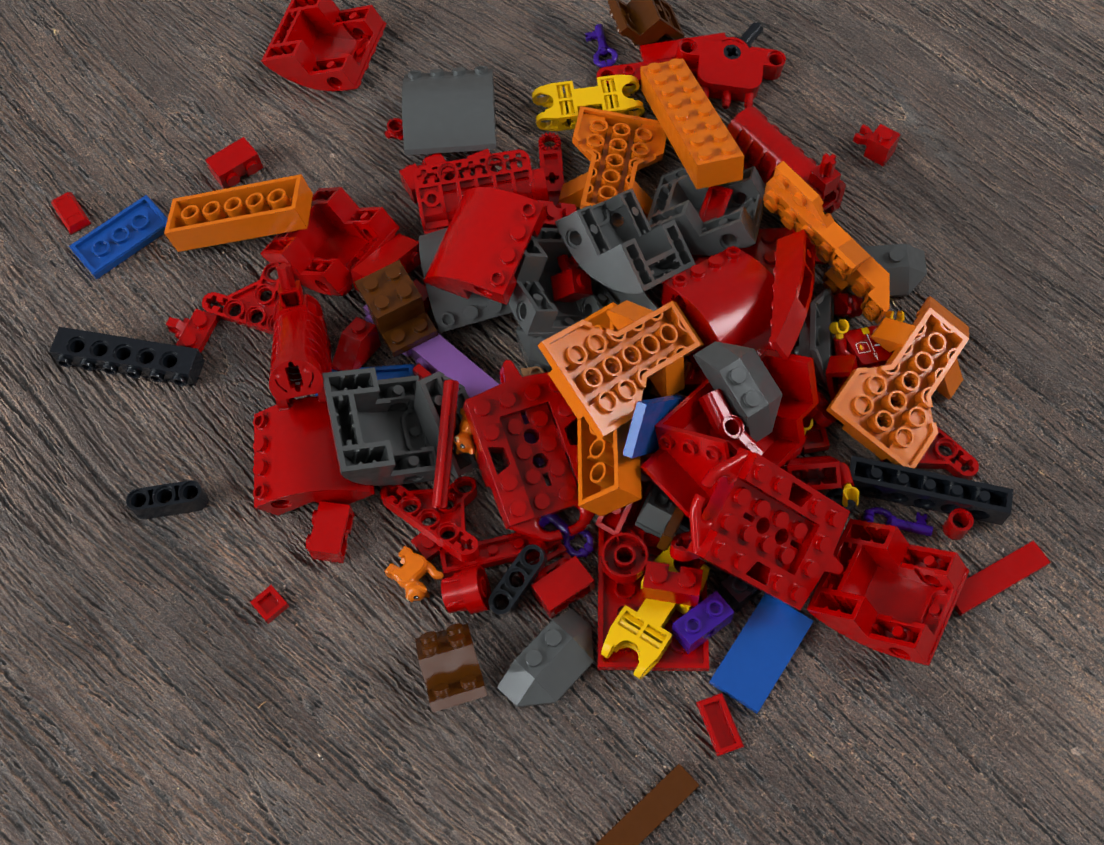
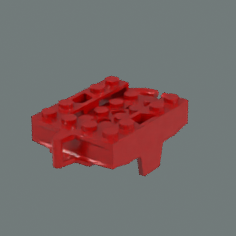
M506 360L499 372L500 384L466 399L463 405L477 448V463L485 486L490 487L506 530L510 529L539 541H559L563 539L560 530L545 531L539 525V521L541 518L576 507L580 511L579 520L568 526L570 536H574L582 532L595 515V513L578 506V487L566 457L568 456L578 482L577 417L550 378L549 372L522 377L513 362ZM547 403H549V406H550V408H551V411H552V414H553V417H554V419H555V422H556L557 427H556L555 424H554V421H553V418H552V416H551V413H550V410H549V407H548ZM523 415H526L528 424H524ZM566 429H567V432H568V435H569L570 440H568L567 434H566V432H565ZM524 434H533L536 438V443L530 444L526 442ZM490 454H501L505 469L498 475ZM539 457L543 459L545 467L537 468L534 466L533 458ZM548 475V478L551 483V485L549 486L546 485L544 476Z
M740 447L736 455L719 463L705 475L701 485L709 489L712 488L717 479L720 478L703 513L702 507L706 498L696 493L693 497L689 514L692 541L687 549L688 551L798 610H801L824 572L842 573L843 565L833 554L849 516V510L760 454Z

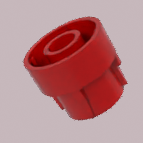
M618 533L611 536L603 545L601 552L604 573L618 584H631L632 586L646 570L648 549L644 541L631 533ZM627 555L632 557L629 562H621L617 557Z
M481 565L463 568L460 572L454 573L453 576L442 579V599L449 613L468 610L469 613L475 614L490 610L488 599L491 595V588L487 574Z

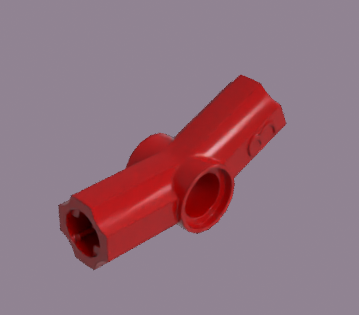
M716 389L698 398L711 425L710 436L727 440L728 449L734 455H736L740 447L762 456L764 449L744 430L742 420L732 414L721 389Z

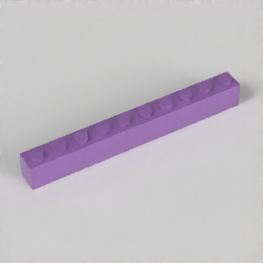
M366 304L363 306L366 314L365 320L374 324ZM439 333L438 336L403 353L406 357L411 356L414 358L416 364L422 365L431 374L440 371L445 376L458 381L465 387L469 398L499 385V383ZM523 415L524 424H528L526 415ZM524 434L526 442L530 444L536 443V438L533 434ZM539 457L533 458V462L535 461L540 466L545 463Z

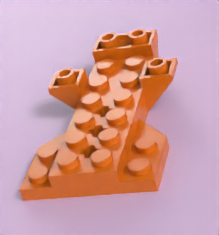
M580 106L572 143L590 161L588 172L563 184L559 203L575 204L576 207L582 209L633 189L647 218L653 200L638 185L635 177L638 170L663 159L667 136L658 120Z
M782 161L776 166L774 177L766 183L763 197L764 206L771 213L780 216L782 224L787 229H793L795 232L805 229L816 246L815 251L818 259L831 266L823 276L824 287L826 289L831 288L832 293L837 294L844 293L851 285V290L854 294L864 298L860 307L863 316L870 322L874 321L878 325L890 309V274L834 221L830 213L824 214L822 207L824 202L820 195Z
M931 296L927 297L915 315L917 318L912 325L886 317L882 319L870 338L889 353L894 352L883 366L874 368L864 367L853 370L826 409L827 412L844 424L842 427L844 431L881 460L888 459L893 464L916 468L938 434L936 422L933 423L931 396L937 390L949 400L963 381L957 357L969 340V326ZM878 418L881 420L880 425H882V427L879 426L877 422Z
M626 300L606 312L617 328V332L608 328L602 330L593 327L591 322L580 320L537 345L552 368L548 373L577 419L580 420L584 417L599 440L632 420L636 403L642 401L643 389L646 388L648 378H650L661 397L674 395L685 388L684 357L700 349L705 344L677 302L671 301L653 311Z

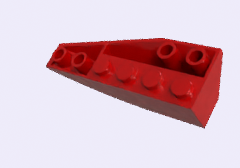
M805 229L778 239L777 248L774 252L776 264L773 268L775 281L772 285L774 297L771 302L773 314L770 319L772 330L769 343L772 350L777 351L783 360L788 359L799 337L812 298L815 280L816 246Z

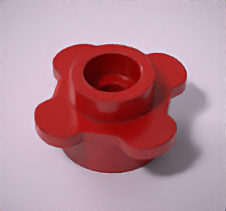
M393 118L389 120L385 137L403 140L402 119Z

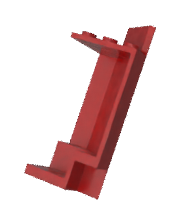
M767 349L759 357L783 395L773 431L757 443L764 449L762 456L781 467L805 442L803 418L819 403L813 358L790 354L788 359L783 360L777 351ZM708 379L655 425L659 449L640 466L688 518L690 505L695 493L706 498L702 507L703 513L720 478L717 479L712 488L709 489L701 485L705 475L719 463L734 456L728 449L727 440L710 436L711 425L698 398L714 391Z

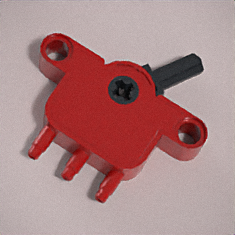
M760 22L752 23L740 38L737 36L725 37L717 43L710 40L683 38L679 41L675 56L677 59L683 58L689 69H696L695 78L708 99L709 97L722 99V107L724 109L729 108L731 100L744 102L745 109L753 106V100L757 96L762 79H778L786 61V56L781 51L751 46L763 32Z

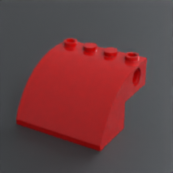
M291 0L261 62L280 76L308 88L321 91L358 89L361 85L362 77L369 67L371 57L376 52V46L383 36L387 23L383 21L373 5L339 10L333 0Z
M342 187L319 188L312 197L307 229L277 234L260 254L270 263L291 264L295 281L300 280L301 285L325 295L343 296L349 293L353 287L351 270L395 237V233L400 227L383 207L359 208Z
M476 187L465 191L423 282L469 299L471 294L475 293L507 305L517 284L514 274L532 236L538 237L546 220L545 203L496 188Z
M734 245L728 247L724 251L709 257L697 265H693L691 268L674 275L662 283L661 307L671 301L677 302L705 344L693 352V355L715 341L753 348L759 356L767 349L772 350L769 337L772 330L770 319L773 314L771 302L774 297L772 285L774 284L775 277L759 261Z
M318 396L293 399V407H290V409L279 411L277 405H274L254 414L253 497L255 509L278 516L313 501L317 503L324 501L348 505L374 495L373 485L355 483L341 475L327 402H319Z
M849 519L833 554L843 565V571L841 574L824 572L807 607V611L831 629L857 643L896 658L929 666L970 570L965 566L957 552L909 544L897 526Z

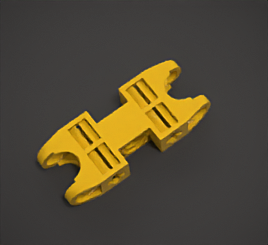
M611 75L597 77V86L574 89L573 81L540 86L532 92V101L535 105L549 109L536 116V125L539 129L545 131L575 129L580 106L640 117L645 111L643 102L634 100V98H628L630 94L639 90V81L632 75ZM629 83H633V84H634V85H632V86H625V85H627V84H629ZM539 95H547V96L541 97V98H538V97H537V96H539ZM635 108H639V109L636 110V111H629V110H632V109H635Z
M669 546L668 550L663 551L654 562L669 564V571L678 572L674 567V559L670 555ZM705 564L700 568L703 570L699 598L711 569ZM644 577L641 580V589H643ZM647 598L637 612L625 605L610 627L601 655L608 659L613 652H617L619 649H634L639 656V663L633 675L642 679L659 662L672 642L673 634L663 628L674 611L677 610L682 614H686L694 606Z

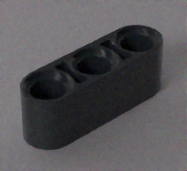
M188 480L134 489L127 495L126 504L138 518L152 519L200 511L207 506L209 498L198 482ZM198 493L196 497L189 499L191 495ZM172 497L170 501L164 503L167 498ZM146 501L144 505L138 507L141 502Z
M527 545L521 550L488 599L489 607L494 613L509 614L516 608L533 581L546 565L547 554L543 548L537 545ZM537 550L540 553V560L537 564L530 565L527 556L531 551ZM517 572H521L525 578L523 585L520 587H515L512 583V577ZM502 594L506 595L509 600V604L504 610L499 609L496 604L497 598Z

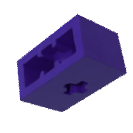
M715 591L676 620L672 625L671 634L689 654L732 621L734 611L721 595Z

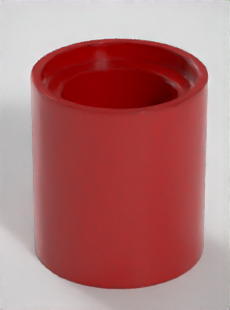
M963 508L954 509L943 524L944 534L952 540L964 538L973 526L974 518L972 514ZM953 521L960 522L963 528L957 527Z

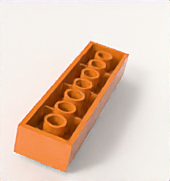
M675 58L667 62L650 63L649 65L641 66V91L696 189L743 180L744 155L684 59Z
M612 302L583 320L591 322L593 327L602 330L608 328L617 332V328L606 313L609 309L617 306V304ZM584 417L580 420L577 419L579 507L603 516L642 499L640 456L629 458L623 455L631 421L599 440Z

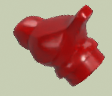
M846 293L833 295L835 304L834 316L854 318L862 314V309L860 308L863 303L862 298L856 295L848 296Z

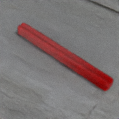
M451 379L445 380L443 385L432 507L438 509H445L448 505L459 382Z

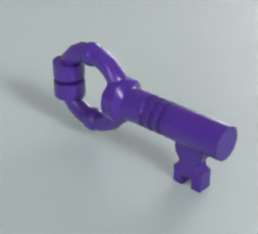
M597 24L595 31L585 33L587 42L592 39H597L599 47L593 56V62L600 68L612 66L618 58V53L607 45L603 25ZM609 53L612 54V59H607V62H605V60L601 62L599 61L600 55L606 56Z
M874 507L864 511L863 521L873 522L874 514L878 513L879 515L886 516V525L897 526L899 530L932 536L933 526L926 525L927 514L921 516L917 512V521L912 523L911 521L897 519L896 516L883 507Z
M557 513L544 517L539 521V525L544 530L546 525L550 523L560 530L564 535V546L567 549V553L574 557L576 555L577 558H586L589 552L591 553L594 550L592 534L589 530L584 529L578 534H582L587 539V542L583 545L585 548L581 547L578 551H575L570 545V540L574 539L576 535L570 536L568 531L569 525Z

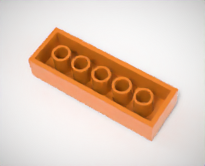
M302 174L174 198L172 199L164 234L175 249L181 252L307 229L313 193Z

